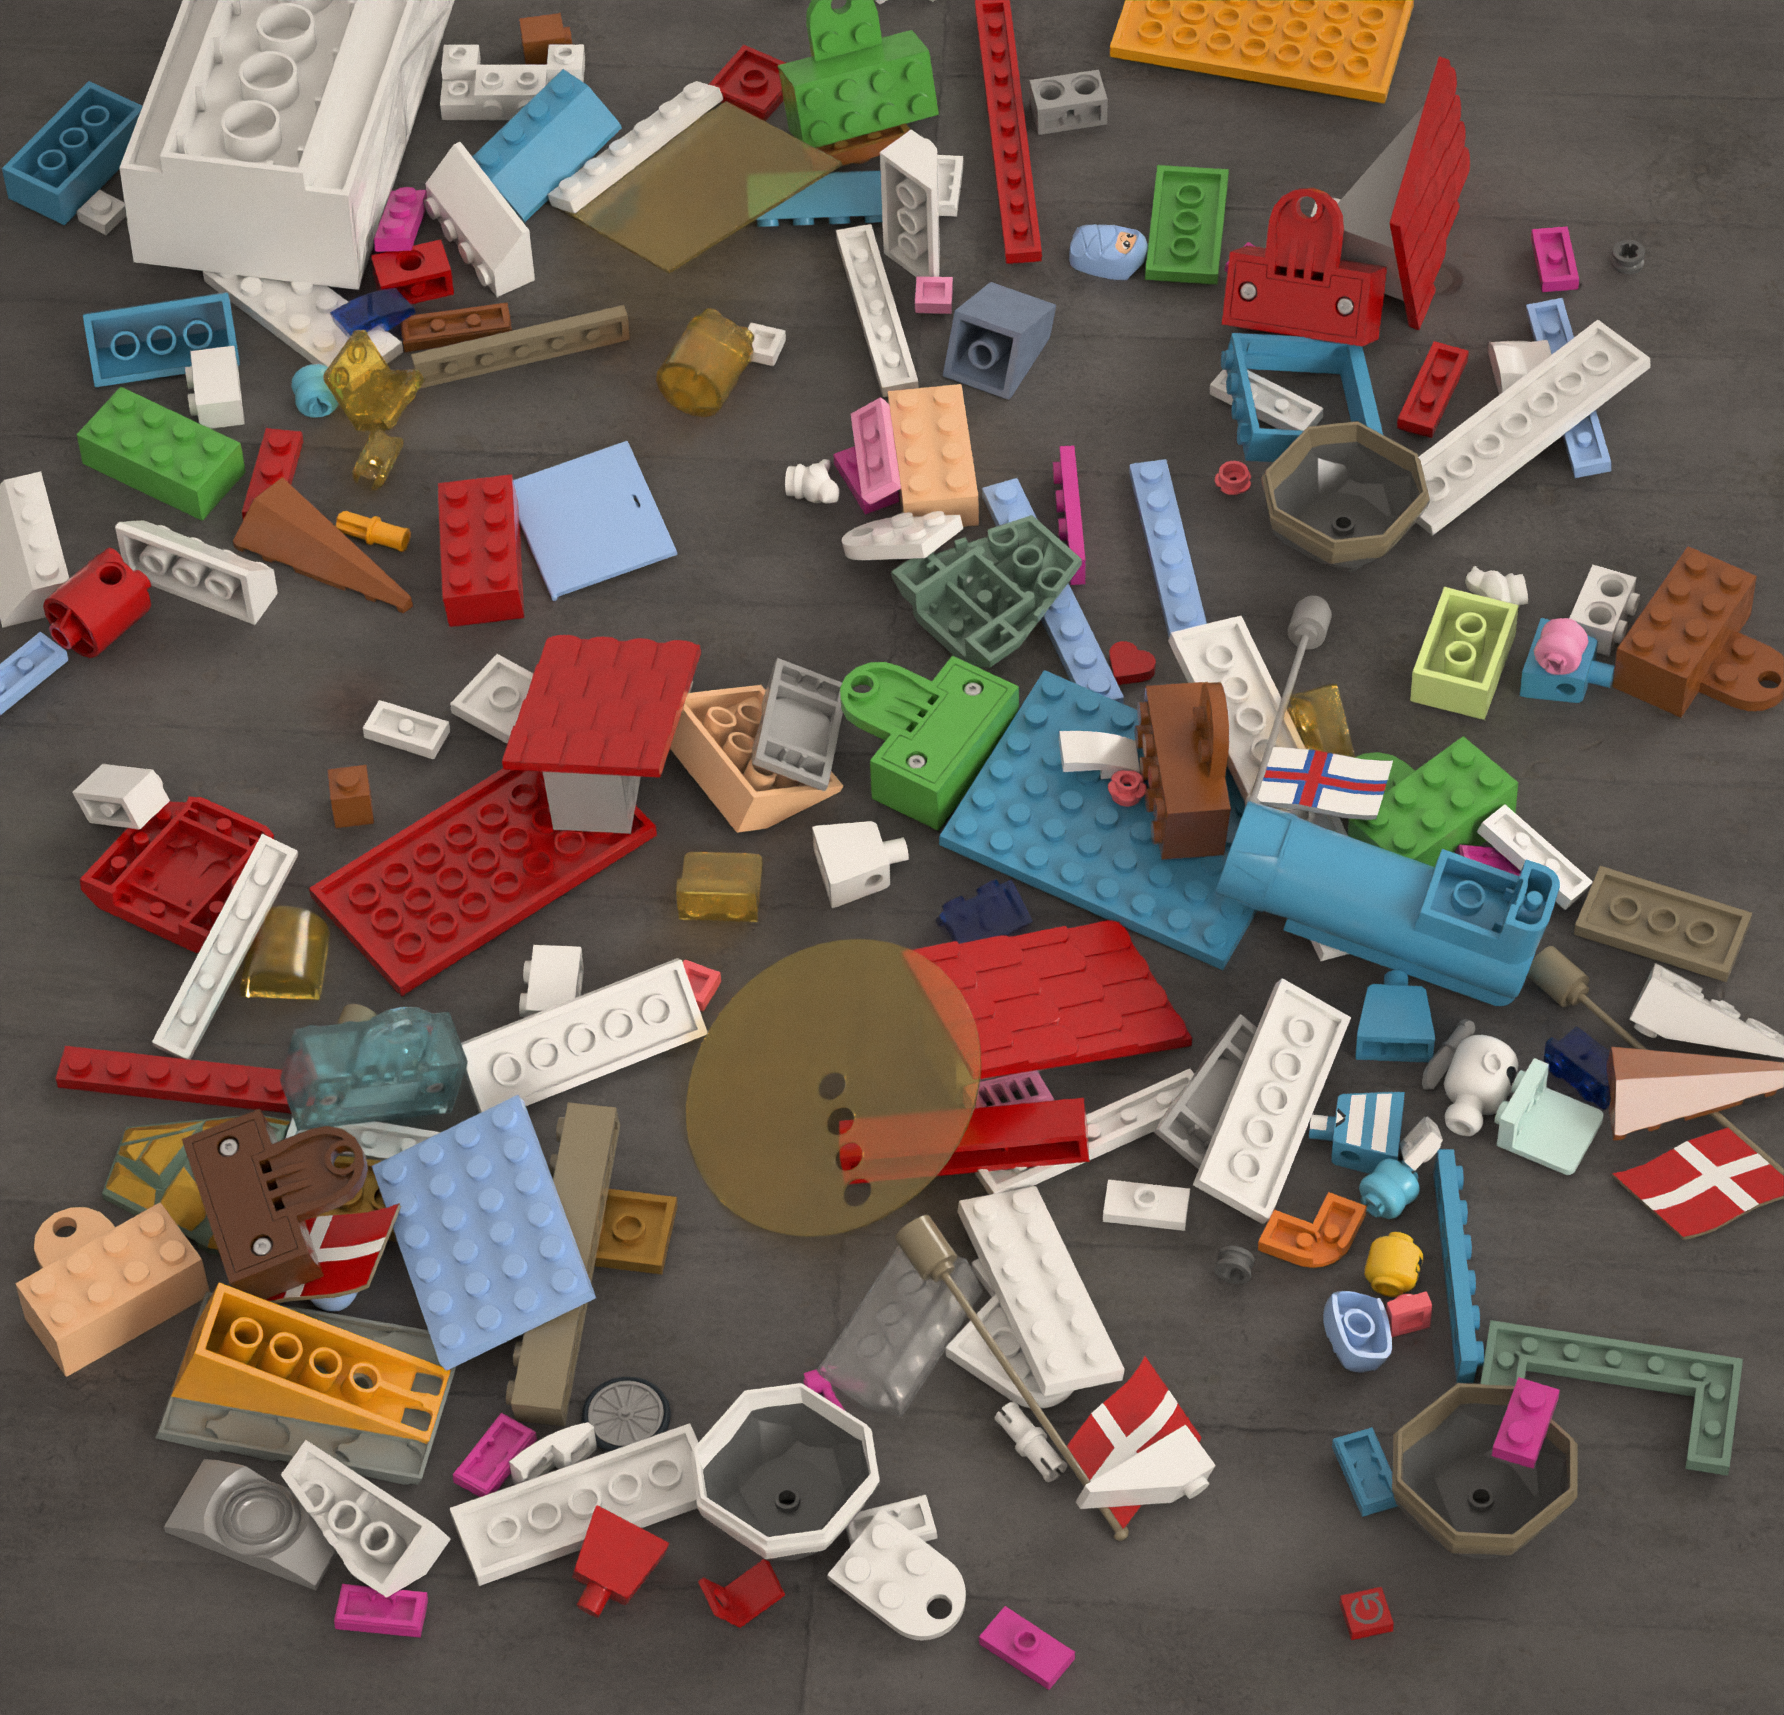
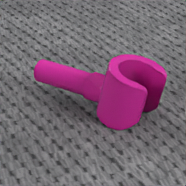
M819 1368L804 1373L805 1386L818 1394L822 1393L824 1398L845 1410L832 1390L831 1381L825 1369Z

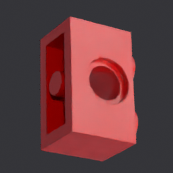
M441 240L414 245L411 251H387L371 255L374 281L384 311L454 295L452 272Z

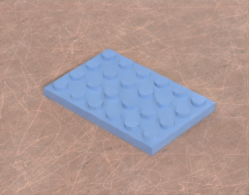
M519 1095L372 1166L386 1208L398 1203L401 1205L393 1229L439 1363L446 1371L596 1298L527 1108Z

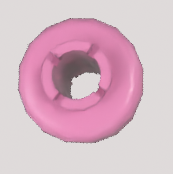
M1558 618L1550 620L1544 625L1540 639L1535 646L1534 654L1536 661L1550 674L1563 675L1574 672L1578 669L1582 660V654L1588 645L1587 633L1572 619Z

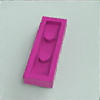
M403 187L396 191H391L374 237L376 252L412 250L426 210L424 200L427 199L426 190Z

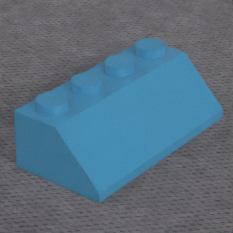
M562 69L472 158L518 217L525 223L549 200L547 194L557 188L562 180L571 177L583 167L622 127L588 85Z
M881 170L749 175V220H757V227L779 226L778 219L792 218L793 225H814V218L829 217V224L850 223V216H864L865 223L883 222Z
M229 292L83 314L95 387L186 374L185 367L192 366L190 351L234 346L237 364L240 365Z

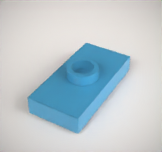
M1373 1427L1332 1439V1448L1361 1516L1397 1507L1398 1505L1392 1492V1471Z

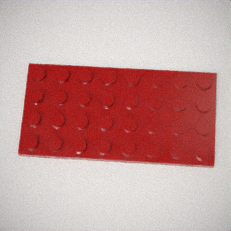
M502 768L311 886L309 891L315 903L402 997L657 836L656 825L636 806L631 834L553 830L543 772L504 770Z

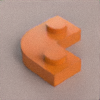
M1328 1192L1313 1224L1274 1210L1258 1241V1251L1303 1267L1316 1268L1333 1264L1340 1260L1350 1249L1366 1216L1367 1206Z

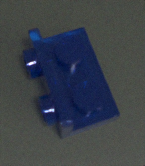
M997 879L990 881L976 889L978 895L965 901L963 896L950 900L941 906L944 911L935 919L939 927L945 925L952 941H958V944L1000 935L1007 936L1033 922L1012 879L1002 884H999Z
M1577 1026L1560 1041L1554 1037L1546 1041L1543 1062L1549 1064L1548 1070L1557 1078H1563L1577 1089L1578 1093L1585 1100L1594 1102L1603 1110L1609 1107L1611 1095L1606 1064L1610 1051Z

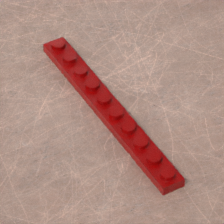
M975 0V15L1006 264L1042 261V249L1010 0Z

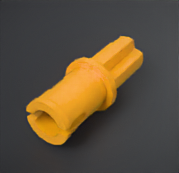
M342 511L336 519L335 526L342 533L364 539L367 545L377 543L404 552L410 542L411 531L409 528H402L382 522L378 516H374L371 519L348 511Z

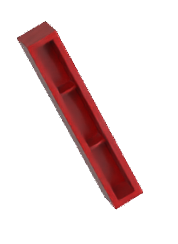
M1084 1098L839 1121L840 1162L845 1185L976 1173L980 1169L997 1171L1015 1169V1167L1029 1168L1090 1162L1088 1124Z

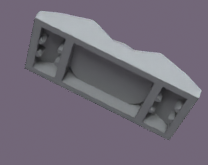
M777 658L762 701V716L752 746V764L825 791L829 784L843 714L840 698L842 682Z
M1241 1014L1233 1020L1206 1054L1196 1073L1171 1103L1154 1131L1156 1135L1198 1169L1201 1166L1257 1030V1027Z
M204 1459L164 1526L166 1533L315 1591L338 1554L290 1488L267 1480L247 1466L220 1460Z

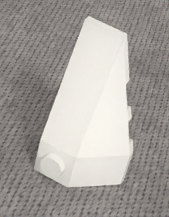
M1655 963L1630 1015L1629 1020L1636 1023L1634 1025L1636 1030L1651 1038H1656L1658 1034L1667 1039L1784 1058L1783 1035L1755 1019L1748 1018L1746 1023L1739 1019L1741 1014L1734 1009V1006L1723 1000L1712 999L1710 1002L1704 999V995L1701 993L1703 988Z
M307 1440L304 1441L281 1474L305 1510L322 1530L325 1538L342 1558L350 1573L386 1598L426 1575L450 1541V1538L434 1523Z

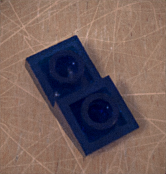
M396 288L375 291L351 300L330 312L333 322L353 342L378 325L387 332L416 313V311Z

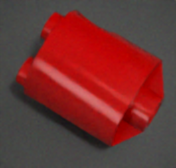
M107 548L102 553L97 554L45 599L43 608L45 616L50 623L49 632L52 638L64 649H72L87 658L97 657L150 610L151 600L147 591L151 587L150 580L142 571H133L115 549Z

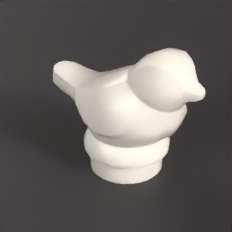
M823 459L820 463H815L808 467L802 464L788 466L785 477L786 495L795 496L796 499L805 497L807 501L813 503L822 502L830 504L837 502L839 488L829 477L830 461Z
M1473 566L1471 572L1466 576V587L1473 594L1516 605L1528 604V594L1523 574L1513 575V573H1510L1504 577L1498 571L1490 570L1483 572L1476 566Z

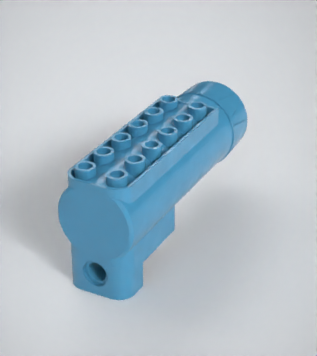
M1248 801L1215 893L1260 912L1264 911L1287 918L1284 931L1390 969L1403 971L1407 975L1488 1004L1505 1006L1518 997L1537 947L1550 920L1560 889V880L1551 868L1528 859L1525 860L1519 876L1444 849L1441 850L1436 865L1433 867L1318 826L1297 817L1295 814Z

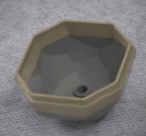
M1358 421L1307 427L1261 477L1273 534L1286 546L1320 564L1333 567L1342 572L1357 571L1364 564L1385 555L1413 527L1430 503L1424 472L1418 454Z
M1457 1383L1393 1435L1392 1492L1395 1502L1413 1523L1442 1549L1450 1553L1477 1560L1512 1555L1549 1527L1577 1501L1578 1444L1552 1419L1534 1469L1492 1456L1493 1445L1515 1386ZM1481 1498L1487 1500V1503L1479 1504L1474 1500Z

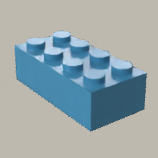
M88 81L2 168L8 199L65 225L77 213V210L119 170L143 106Z

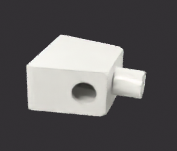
M872 821L812 827L814 853L832 908L888 888L890 885L889 864L909 860L904 837L882 842L877 824Z

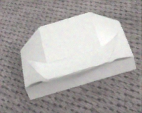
M1548 340L1534 342H1489L1488 354L1499 395L1552 355Z

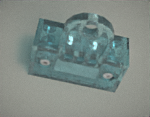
M399 1007L380 1013L369 1021H347L342 1024L310 1025L295 1029L280 1082L297 1130H309L323 1126L334 1127L452 1112L468 1060L449 1012L429 1013L418 1007Z

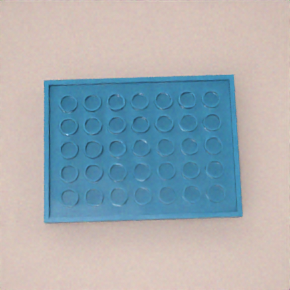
M1044 670L939 836V845L1105 919L1120 922L1123 927L1224 970L1258 911L1215 893L1246 807L1228 766L1226 767L1225 780L1231 811L1224 855L1162 860L1159 844L1153 845L1151 821H1155L1154 812H1147L1145 795L1134 806H1121L1113 801L1108 791V783L1112 781L1111 778L1101 779L1100 770L1063 772L1058 741L1059 731L1102 732L1135 740V726L1139 725L1137 710ZM1137 749L1139 767L1140 757H1144L1143 749ZM1144 780L1143 783L1146 784L1147 789H1149L1148 780Z

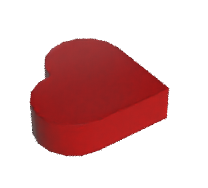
M1127 641L1117 642L1109 650L1110 668L1118 685L1144 682L1154 676L1156 659L1150 652L1138 650L1133 643Z

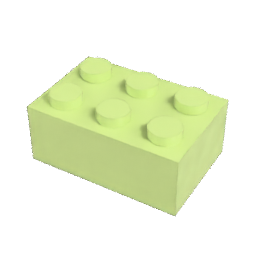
M1444 587L1412 672L1410 701L1485 720L1516 635L1519 605Z

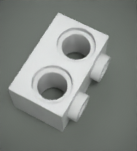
M1592 565L1569 619L1576 621L1585 630L1587 635L1594 637L1598 641L1597 653L1610 657L1615 643H1621L1625 638L1628 628V622L1625 621L1627 615L1634 616L1640 599V594L1635 593L1637 577Z

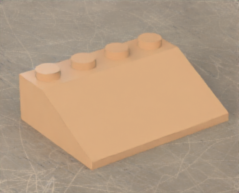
M762 685L688 693L670 746V750H672L688 773L695 779L737 833L767 829L841 792L843 784L832 771L828 787L825 791L752 764V746L760 724L762 701L766 691Z

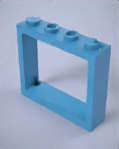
M1231 334L1228 349L1222 351L1221 367L1223 370H1227L1226 391L1228 395H1232V419L1238 422L1237 443L1243 446L1246 461L1275 462L1303 432L1301 430L1259 428L1247 369L1340 374L1351 422L1358 421L1383 435L1363 347L1298 336Z

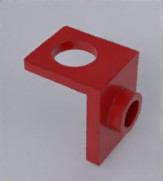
M765 1559L726 1587H722L704 1577L698 1581L713 1614L739 1628L785 1596L770 1562ZM716 1597L720 1600V1602L722 1603L723 1607H722L721 1604L718 1602V1600L716 1599Z

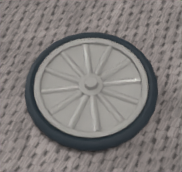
M624 1376L608 1380L590 1393L582 1408L581 1420L582 1424L588 1422L594 1427L596 1446L610 1452L666 1432L670 1423L671 1411L666 1396L655 1384L638 1377Z

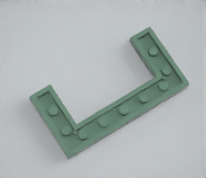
M1490 1320L1481 1384L1515 1386L1518 1377L1525 1379L1526 1371L1693 1396L1694 1405L1685 1469L1728 1476L1743 1363L1742 1358Z

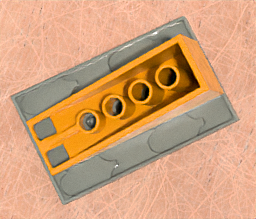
M218 1283L214 1292H206L202 1299L155 1438L214 1452L223 1450L268 1461L281 1460L286 1462L292 1460L301 1445L307 1440L359 1475L402 1485H409L410 1483L418 1485L424 1474L456 1367L446 1371L440 1365L428 1330L275 1304Z

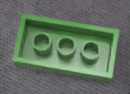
M120 387L77 433L84 465L201 521L205 519L246 473L240 442L123 387Z

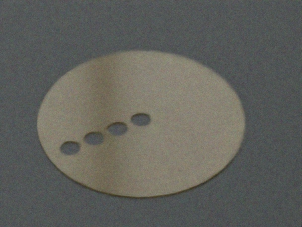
M848 939L818 944L791 954L763 970L749 981L718 1015L699 1049L692 1068L686 1101L688 1139L695 1163L711 1191L735 1214L758 1227L785 1235L804 1237L828 1236L848 1232L884 1218L905 1205L919 1194L949 1161L969 1125L976 1105L981 1076V1047L977 1027L964 996L954 982L938 966L924 956L908 948L878 940ZM830 1073L842 1074L846 1081L843 1093L833 1100L823 1099L819 1094L821 1080ZM839 1108L850 1109L854 1114V1123L851 1129L842 1135L831 1134L827 1128V1121L831 1113ZM849 1143L858 1144L863 1151L860 1164L849 1171L839 1169L835 1161L839 1149ZM856 1179H865L871 1185L869 1199L861 1206H849L844 1199L846 1187Z

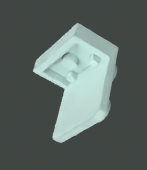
M1534 1058L1526 1072L1520 1070L1512 1086V1093L1514 1094L1510 1101L1503 1100L1498 1108L1494 1121L1496 1124H1499L1497 1146L1563 1174L1571 1175L1576 1171L1601 1126L1603 1112L1600 1109L1547 1088L1549 1064Z

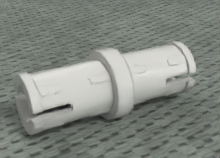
M1010 1402L1003 1406L1002 1410L1006 1415L1004 1416L998 1411L995 1420L1016 1443L1015 1450L1022 1457H1028L1046 1482L1054 1481L1061 1476L1056 1469L1059 1468L1061 1472H1064L1068 1464L1060 1458L1046 1441L1047 1434L1041 1427H1035L1016 1402Z

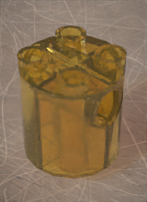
M704 309L702 314L695 315L687 324V329L674 344L658 369L656 382L660 392L669 403L687 414L699 417L715 415L722 408L738 383L743 370L753 359L754 349L752 343L755 339L753 333L748 328L739 327L733 321L722 317L715 309Z

